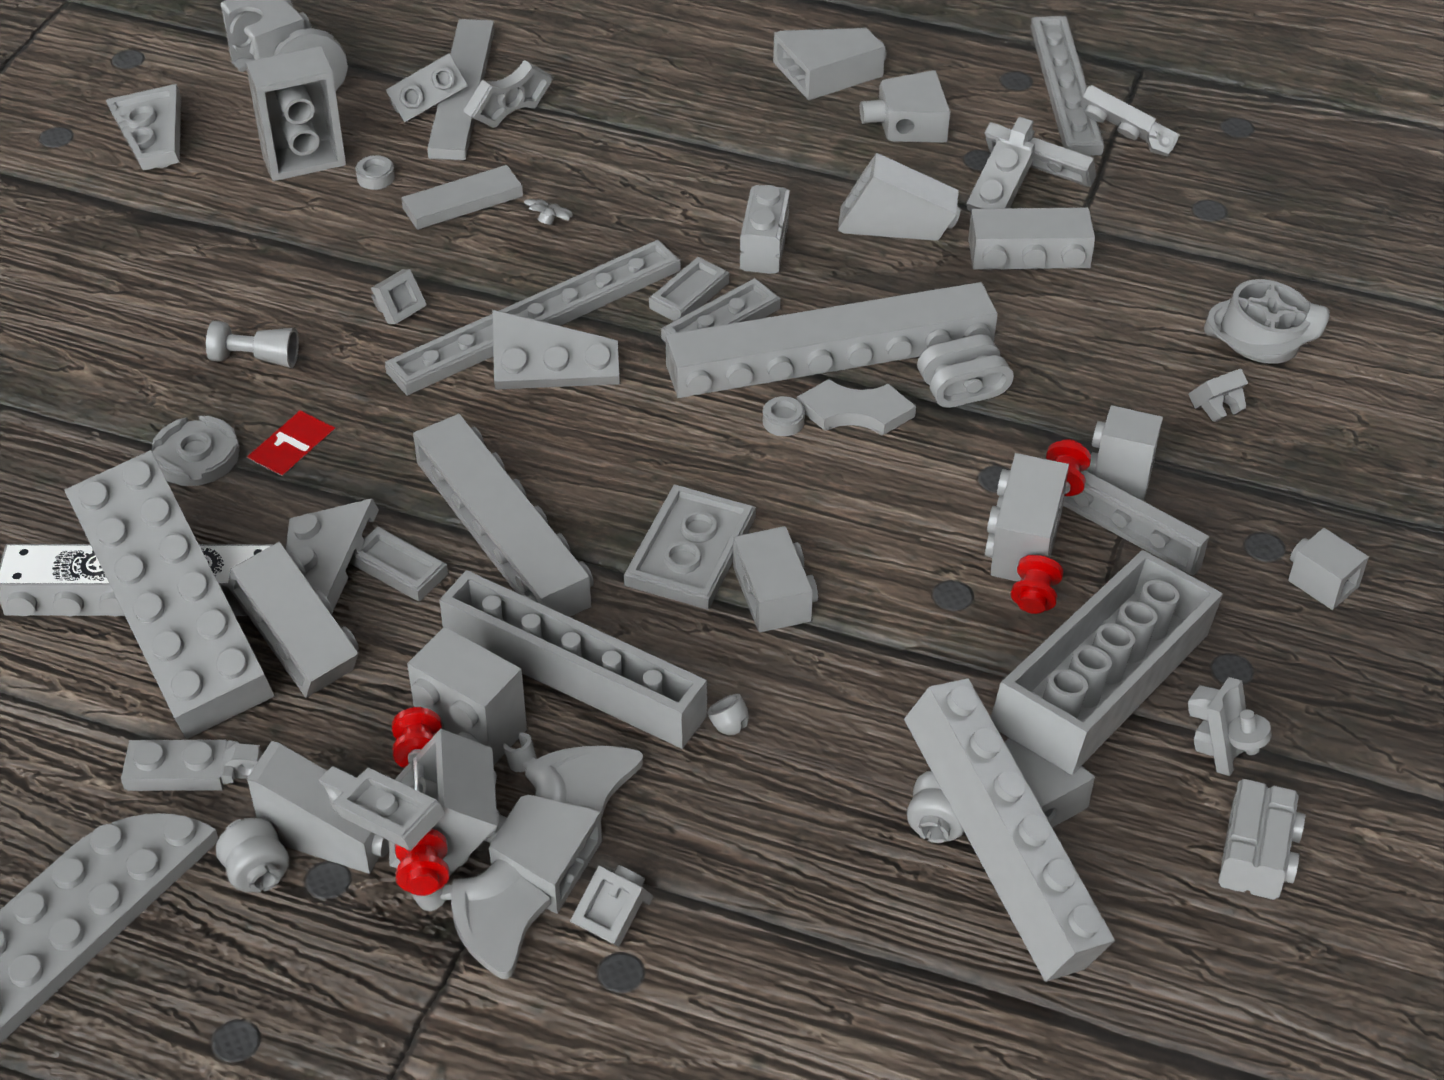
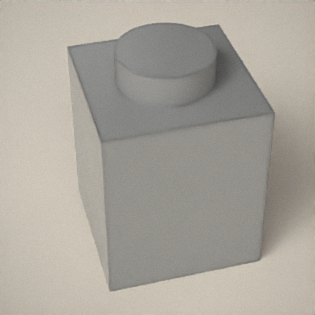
M1323 528L1310 540L1307 538L1302 539L1292 551L1290 560L1293 562L1288 581L1333 610L1359 588L1369 556Z

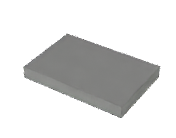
M674 484L624 574V586L709 610L733 563L734 536L748 534L756 518V507Z

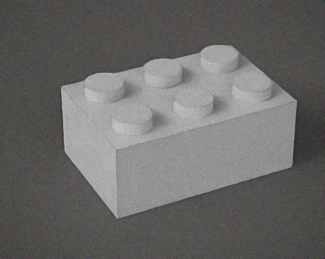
M319 46L247 61L246 68L262 156L272 181L345 166L346 160L333 71L322 47Z

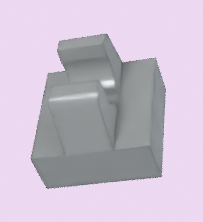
M402 269L371 287L373 302L377 310L383 313L388 324H397L427 306L410 269Z
M1241 368L1204 382L1188 395L1195 409L1202 407L1211 420L1217 422L1227 416L1223 408V402L1228 404L1233 415L1246 408L1243 387L1248 384V381Z

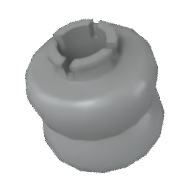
M926 771L921 774L915 782L913 798L906 811L909 825L921 838H928V841L932 843L952 841L962 836L964 830L932 771Z
M244 818V820L238 819L232 822L220 835L216 843V856L226 868L229 882L235 889L242 892L258 893L263 889L264 892L270 890L279 883L280 878L285 874L289 866V854L279 842L276 829L269 821L262 818Z

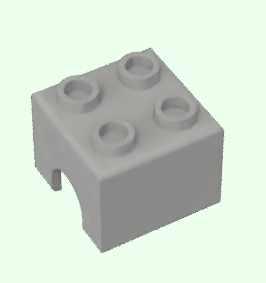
M225 0L221 2L231 62L240 72L247 70V61L274 56L276 47L281 41L283 43L285 39L289 38V34L296 30L311 28L307 15L304 12L298 13L294 9L291 0Z

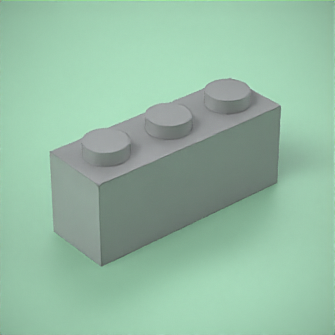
M1089 207L971 209L968 242L973 270L1090 268L1095 234Z
M277 542L232 567L227 587L304 697L307 698L354 669L359 654L357 652L359 647L352 632L345 626L340 628L331 615L332 607L325 594L319 589L314 591L306 580V571L298 556L293 552L288 554L282 544Z

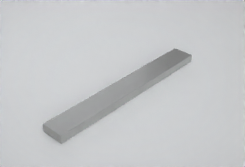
M656 240L499 311L561 326L679 272L680 259L659 240ZM493 314L386 361V373L408 396L493 357Z

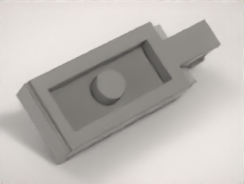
M1093 85L1088 86L1082 97L1080 107L1085 109L1084 113L1091 119L1101 123L1107 120L1118 126L1117 131L1125 137L1137 140L1139 137L1148 143L1150 152L1168 157L1173 150L1180 134L1155 122L1156 119Z
M1018 117L1010 136L1002 134L1000 140H997L966 203L967 210L1011 207L1034 160L1033 151L1035 144L1030 142L1035 133L1032 127V120Z
M129 740L121 781L124 789H127V791L223 790L224 784L233 783L234 779H247L262 756L260 745L240 744L232 740Z
M332 766L318 780L320 784L324 785L329 794L328 798L332 801L330 805L340 817L409 851L445 815L440 803L435 798L370 768H367L358 777H354Z

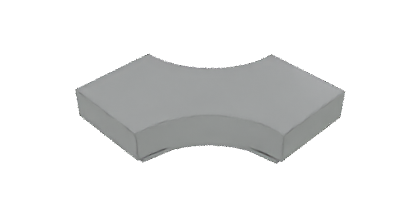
M524 59L522 64L504 79L498 81H485L482 79L463 112L492 128L497 127L508 114L519 108L528 107L535 109L554 76Z
M828 379L797 396V400L805 408V415L825 431L838 426L852 425L871 429L882 436L914 418L916 406L889 384L874 389L859 390L838 385Z

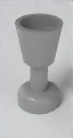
M213 320L208 327L206 353L209 361L223 362L229 357L231 351L252 352L256 359L288 368H293L297 361L299 337L298 331L294 327L260 330L256 332L255 336L234 335L229 324L223 321Z

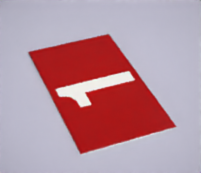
M299 410L251 452L247 458L283 476L327 437L335 427Z

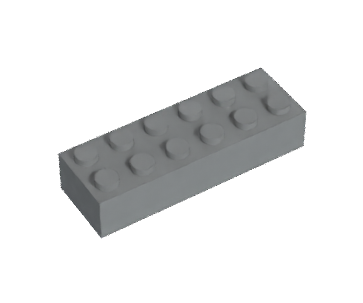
M151 450L64 489L172 715L186 740L275 697Z
M1141 550L1001 681L991 713L994 725L1000 733L1073 775L1207 637L1223 593L1150 553Z

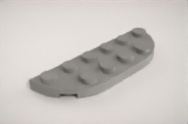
M162 813L131 816L101 825L71 846L0 909V1044L203 857L218 841L216 829L190 817Z

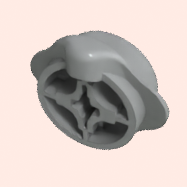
M1254 279L1238 285L1231 299L1220 302L1210 309L1204 324V332L1210 337L1219 338L1234 351L1250 360L1277 364L1291 360L1298 353L1300 346L1318 339L1327 326L1330 312L1327 307L1309 302L1299 292L1285 284L1266 279Z

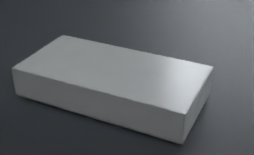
M697 257L649 297V309L672 321H676L702 307L729 284V272Z
M376 527L364 538L365 542L360 553L353 554L350 559V564L418 602L448 575L446 563L380 527Z

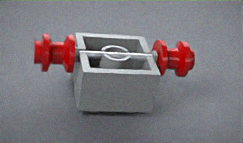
M1065 439L1052 443L1048 447L1046 459L1015 453L1011 470L1002 469L997 489V495L999 496L997 506L993 505L987 526L989 535L985 549V557L992 558L990 576L1017 581L1012 586L1011 598L1018 604L1020 609L1031 614H1040L1051 610L1057 602V593L1051 586H1055L1062 581L1064 571L1058 562L1051 559L1062 515L1064 496H1075L1083 492L1086 479L1081 472L1087 470L1091 463L1090 452L1075 440Z
M411 707L398 713L392 721V734L396 739L392 748L393 759L400 767L404 768L395 780L435 798L440 803L445 815L411 851L389 841V866L396 868V882L400 888L414 895L425 896L444 887L449 880V876L458 867H462L466 863L470 854L485 839L490 838L494 834L499 823V812L496 809L495 795L497 775L494 771L491 747L443 730L441 718L436 712L423 707Z

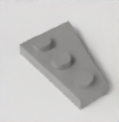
M177 84L106 99V103L143 171L153 168H165L171 164L180 163L181 93Z
M492 310L495 390L620 384L618 340Z
M372 498L289 518L286 551L288 554L293 552L298 556L305 568L306 580L314 591L319 589L325 594L332 607V612L348 579V575L345 572L353 554L360 553L365 542L362 537L367 522H374L379 511Z

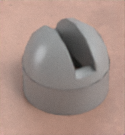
M733 694L722 698L707 711L711 722L720 733L736 735L748 725V708L740 694Z

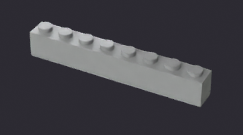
M982 282L666 334V366L677 398L920 357L932 345L978 334L988 335L994 341L998 313Z

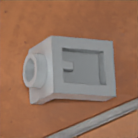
M620 865L617 866L614 873L598 866L570 922L619 947L642 902L650 905L654 896L642 887L645 878Z

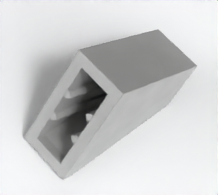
M867 28L787 30L774 33L773 63L808 100L883 77L884 61L887 57L886 48L883 42L878 40Z
M875 153L841 205L838 231L844 234L938 241L947 228L952 229L958 221L961 209L957 207L959 190L881 154Z
M271 741L247 778L256 817L265 819L273 825L277 831L278 840L283 846L370 874L379 857H385L388 854L389 840L340 817L330 805L332 801L328 798L329 794L324 785L318 781L327 770L284 745Z

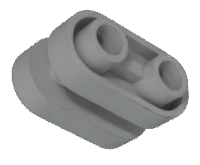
M984 334L932 345L920 355L917 362V368L924 381L930 385V391L937 403L946 408L996 397L1010 387L1014 378L1013 371L1006 360L1000 356V351L992 338Z

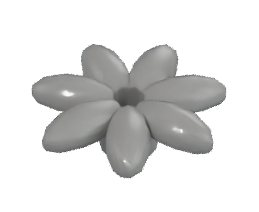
M527 199L524 201V204L530 206V210L540 212L538 221L544 224L553 225L555 216L565 220L573 217L570 210L562 208L558 204L549 205L542 199Z

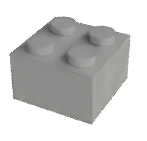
M445 626L407 663L414 707H423L436 712L441 718L443 730L491 747L493 751V766L505 754L503 744L506 743L511 748L519 739L518 734L525 733L527 730L522 669Z

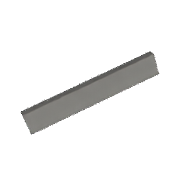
M1067 17L1032 18L1031 32L1063 148L1086 156L1103 155L1104 143L1098 122L1088 117L1084 113L1085 109L1080 107L1082 97L1087 90V85Z
M459 19L450 56L468 86L438 103L427 147L429 159L466 160L475 119L471 118L463 110L482 79L484 80L495 32L494 20Z

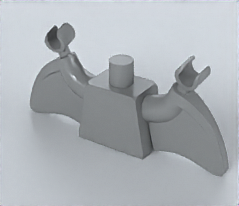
M518 734L521 748L512 749L504 743L503 748L510 769L515 772L526 771V778L536 789L535 796L527 794L520 797L508 817L499 814V823L494 834L484 840L490 843L491 866L475 877L453 879L452 885H445L430 895L418 896L412 894L417 904L426 911H433L441 907L445 900H451L454 925L467 950L478 962L501 979L511 977L517 965L525 934L531 924L545 909L558 914L602 843L601 819L606 804L618 788L642 767L643 754L640 751L614 746H582L554 751L537 759L532 738L529 734Z

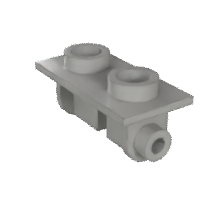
M448 53L386 89V92L391 99L390 103L397 114H400L405 123L468 85Z

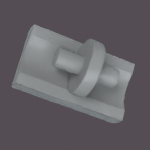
M1228 677L1220 690L1199 685L1188 701L1189 715L1203 719L1195 732V751L1214 756L1217 773L1230 776L1234 771V759L1240 753L1245 752L1248 755H1255L1259 752V748L1264 747L1272 737L1270 722L1260 715H1255L1252 710L1246 709L1242 680Z

